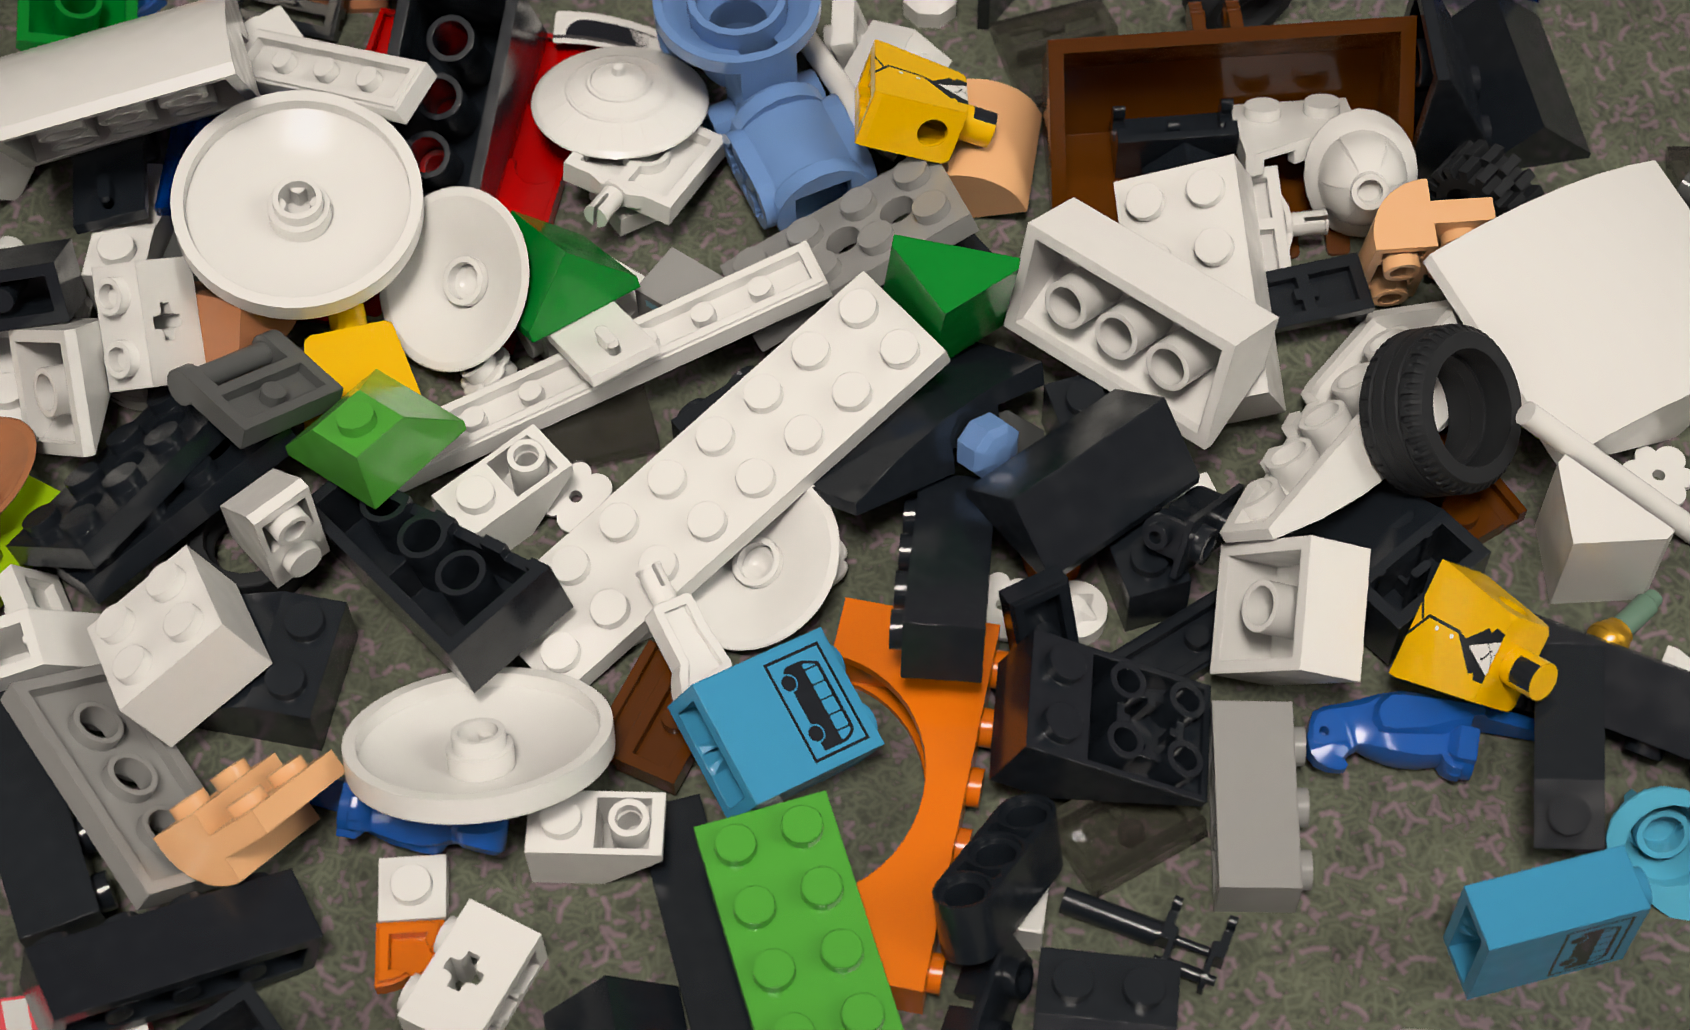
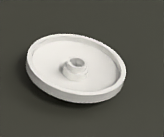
M291 90L274 92L246 100L223 112L207 124L189 144L179 161L171 187V219L179 248L192 272L211 292L224 301L242 310L269 318L286 320L321 318L343 312L367 301L390 284L405 267L417 246L424 219V197L420 171L410 147L400 133L381 115L354 103V100L320 91Z
M504 667L475 693L451 672L408 684L384 695L371 703L353 719L343 735L341 749L347 784L353 794L369 807L381 813L408 821L428 824L463 825L519 817L548 808L570 798L594 782L608 767L613 758L616 740L611 707L602 694L593 687L578 679L556 672L521 667Z

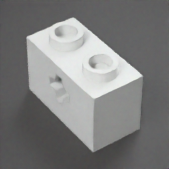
M183 256L137 260L91 268L109 393L168 385L167 376L169 371L187 363L194 364L195 366L206 363L193 272Z
M469 899L459 917L452 915L442 925L434 943L433 950L435 955L422 975L415 973L405 984L397 1003V1010L399 1011L397 1017L402 1029L504 1030L548 958L542 935ZM476 974L480 980L478 985L470 983ZM458 980L465 983L459 992L455 986Z

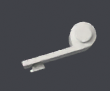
M614 301L534 343L516 329L523 347L531 358L541 354L546 359L561 353L593 388L660 353L657 343Z

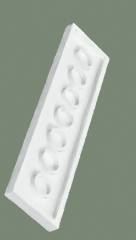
M862 271L539 559V561L551 567L571 601L573 608L519 655L533 670L556 672L578 679L588 685L592 684L650 632L645 616L653 609V606L639 578L635 575L638 570L650 563L652 565L656 561H661L662 567L677 596L685 593L692 594L951 362L947 351L866 272Z

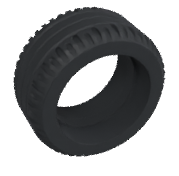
M1456 323L1402 331L1387 339L1376 350L1367 366L1361 386L1359 400L1360 426L1371 459L1381 475L1390 484H1393L1396 489L1408 495L1421 498L1468 495L1482 491L1496 483L1505 473L1508 465H1510L1520 439L1522 426L1516 422V414L1522 403L1518 382L1510 362L1500 347L1486 333L1472 326ZM1437 378L1444 390L1448 406L1449 423L1445 445L1438 433L1433 410V395Z

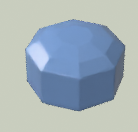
M991 412L969 421L958 438L957 462L983 478L1016 456L1018 453L1019 431Z

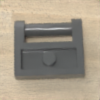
M271 329L255 336L252 344L200 366L187 363L169 371L167 376L169 391L176 402L184 406L192 404L239 449L248 447L324 414L341 399L343 387L283 333L276 329Z

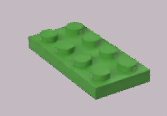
M826 790L693 827L695 840L752 1030H904Z

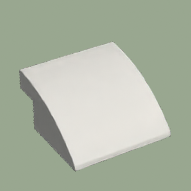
M199 0L0 57V152L31 168L223 113L246 100L260 96L245 47V43L249 39L237 0Z
M1656 160L1627 165L1596 174L1549 192L1480 225L1434 251L1423 261L1425 267L1462 323L1486 333L1505 354L1515 373L1522 405L1529 401L1536 403L1607 455L1668 441L1680 435L1690 426V209ZM1540 440L1557 465L1563 455Z

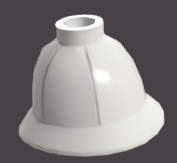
M1357 108L1344 111L1329 119L1316 133L1309 145L1305 158L1303 175L1305 191L1313 210L1324 208L1327 210L1328 216L1326 219H1329V227L1332 230L1348 236L1365 237L1384 199L1401 185L1417 180L1418 167L1411 140L1400 125L1391 117L1378 111Z

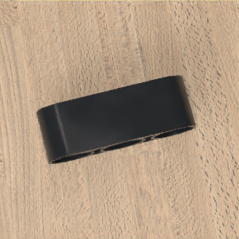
M1027 793L1015 795L1003 801L935 883L932 889L941 954L947 961L957 965L969 966L984 963L995 957L1060 874L1063 867L1057 811L1055 803L1050 798L1040 794Z

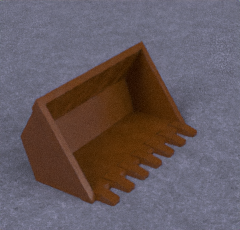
M1225 0L1221 9V24L1223 28L1206 29V15L1200 1L1188 2L1186 6V31L1047 40L1046 53L1042 59V138L1049 185L1050 210L1074 197L1119 223L1113 182L1133 177L1115 178L1109 133L1112 106L1125 105V119L1215 113L1218 112L1219 100L1221 98H1233V105L1245 104L1249 99L1257 97H1267L1284 102L1304 100L1307 96L1313 94H1331L1338 98H1346L1351 110L1357 108L1370 109L1391 117L1402 127L1413 146L1417 15L1244 27L1238 0ZM1288 153L1265 159L1264 166H1278L1281 194L1287 202L1290 212L1313 211L1305 191L1303 177L1305 161L1293 164L1288 161ZM1329 227L1328 234H1323L1326 253L1329 256L1349 254L1351 250L1349 236L1332 230ZM1298 236L1292 239L1289 250L1290 259L1299 257Z

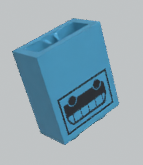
M821 627L692 684L667 706L726 818L781 802L853 767L885 744L878 732L877 721L873 712L866 704L862 703L846 674L843 657L829 643Z
M1624 845L1464 886L1443 939L1466 999L1484 996L1623 959L1651 909L1652 891L1645 872L1639 866L1633 867Z

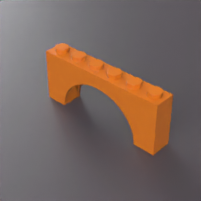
M845 597L834 647L843 657L846 674L855 689L875 698L898 718L916 747L924 773L925 784L922 800L912 827L896 851L879 868L856 883L897 1010L923 1015L927 993L940 996L947 963L945 957L941 953L936 952L939 935L932 889L973 837V829L963 828L962 825L966 806L972 808H979L986 769L975 767L979 747L991 749L994 709L987 708L991 688L996 689L998 663L1009 651L999 650L1000 625L986 622L982 683L900 677L902 650L889 649L891 609H894V606Z

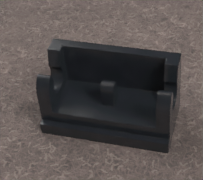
M1221 98L1219 100L1218 112L1131 119H1125V105L1112 106L1109 133L1115 178L1141 176L1143 167L1183 142L1219 157L1231 154L1236 156L1239 129L1237 120H1232L1233 98Z
M1357 252L1266 271L1271 311L1279 317L1275 333L1348 318L1350 324L1365 321L1368 313H1373L1375 309Z

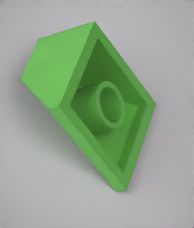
M375 369L288 443L285 448L289 456L376 510L467 429L462 419L380 370Z

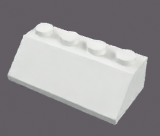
M1074 197L1028 222L1020 255L1019 270L1007 309L1004 327L1090 380L1095 381L1110 392L1114 389L1165 397L1181 435L1204 450L1210 447L1263 371L1279 317Z

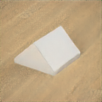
M1566 454L1557 463L1535 523L1549 604L1633 600L1638 594H1644L1649 589L1675 532L1673 528Z

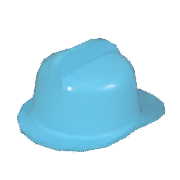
M1668 786L1646 788L1640 792L1630 789L1624 795V802L1610 818L1605 835L1606 847L1609 849L1620 845L1625 846L1633 867H1641L1648 878L1652 891V905L1670 918L1690 921V792L1686 789Z

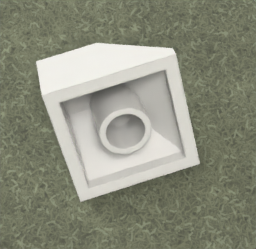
M73 318L68 322L8 330L22 421L28 424L35 434L37 443L36 453L74 457L96 455L111 392L109 393L104 364L99 319Z

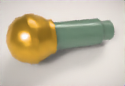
M1648 589L1644 594H1638L1615 617L1593 623L1588 628L1587 633L1629 648L1633 635L1657 613L1658 607L1663 603L1662 596L1656 590Z

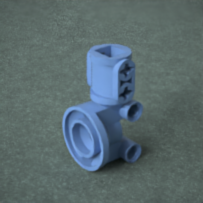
M652 0L656 33L662 52L678 58L690 67L695 66L703 69L712 81L726 87L727 99L710 105L702 124L704 128L722 135L723 148L733 175L758 222L764 229L777 225L779 231H782L795 220L814 213L839 199L850 189L862 186L877 177L875 165L868 148L855 144V128L839 97L835 93L826 96L818 76L812 69L797 74L796 54L809 42L816 31L821 15V0Z

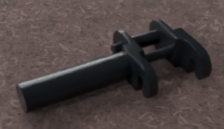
M1067 887L1059 909V913L1150 946H1158L1165 949L1162 957L1154 955L1153 958L1179 961L1171 958L1175 946L1206 956L1203 969L1181 962L1180 977L1198 983L1196 992L1202 995L1206 984L1214 987L1217 977L1210 974L1211 968L1222 969L1239 917L1230 915L1221 941H1213L1211 947L1179 936L1180 930L1175 924L1184 898L1175 895L1171 911L1168 912L1165 921L1071 887Z

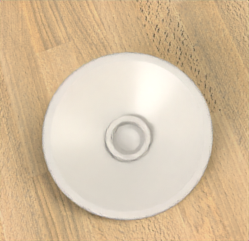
M632 46L593 49L561 61L543 75L535 86L531 98L533 119L546 137L569 151L601 159L640 158L668 150L689 138L700 127L709 107L707 87L693 68L669 54Z
M465 186L448 187L434 191L424 197V219L417 246L402 271L390 284L379 292L384 320L392 322L403 351L409 358L435 371L457 372L483 363L504 345L521 317L529 286V258L519 225L513 215L499 200L476 188Z
M814 484L691 594L708 627L723 649L745 651L775 644L789 637L805 625L825 601L834 582L839 564L840 537L831 506L812 488L815 487Z

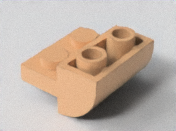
M967 79L968 104L997 113L996 128L987 148L957 140L950 160L947 163H943L942 166L973 218L1027 212L1042 114L1036 104L1026 94L1012 86L987 79Z
M1427 178L1410 181L1392 191L1381 203L1358 254L1374 305L1385 307L1400 304L1406 301L1408 297L1414 296L1424 275H1428L1429 278L1433 279L1423 261L1431 253L1496 218L1493 198L1431 201Z
M332 749L308 764L301 754L282 764L276 753H273L252 767L243 757L210 780L217 790L209 796L205 788L202 787L172 807L169 812L175 819V822L153 837V839L171 863L189 877L212 886L223 887L237 884L320 819L309 801L345 774L344 766Z

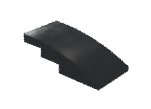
M979 342L972 344L951 357V362L814 484L815 487L812 488L828 505L858 516L956 473L953 449L957 447L958 438L969 421L988 412L999 418V404L1045 384L1043 362Z

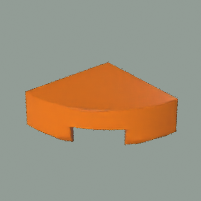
M444 919L376 923L375 990L377 994L400 990L404 988L406 982L415 973H421V975L424 973L435 955L433 950L439 930L445 923Z

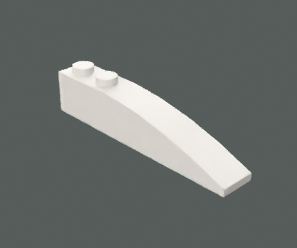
M1448 300L1375 310L1373 313H1368L1365 321L1359 323L1306 384L1301 393L1306 406L1302 412L1290 413L1281 427L1287 437L1285 442L1281 446L1269 448L1260 462L1266 473L1264 478H1259L1246 486L1219 532L1225 543L1276 539L1323 519L1363 496L1385 479L1368 453L1360 426V391L1367 366L1376 350L1380 348V345L1402 331L1444 324H1463ZM1437 378L1434 387L1433 410L1439 433L1448 426L1449 418L1445 393Z

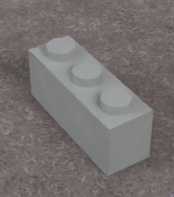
M1212 700L1208 783L1214 912L1296 913L1302 891L1312 890L1313 855L1311 850L1300 848L1299 828H1308L1309 790L1308 787H1297L1296 766L1304 767L1306 761V732L1304 726H1294L1293 703L1290 701Z

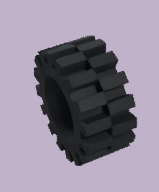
M1478 139L1474 144L1471 140L1464 142L1439 166L1427 181L1431 201L1492 197L1496 217L1542 196L1544 191L1541 185L1531 184L1535 174L1530 168L1522 171L1517 166L1521 161L1517 155L1513 153L1507 158L1504 156L1503 146L1495 143L1489 149L1487 140Z

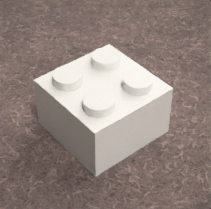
M1313 535L1221 544L1210 674L1273 686L1360 682L1371 549Z
M185 545L166 562L156 566L145 580L116 604L107 607L99 618L87 627L119 710L171 748L273 664L237 585L188 545Z

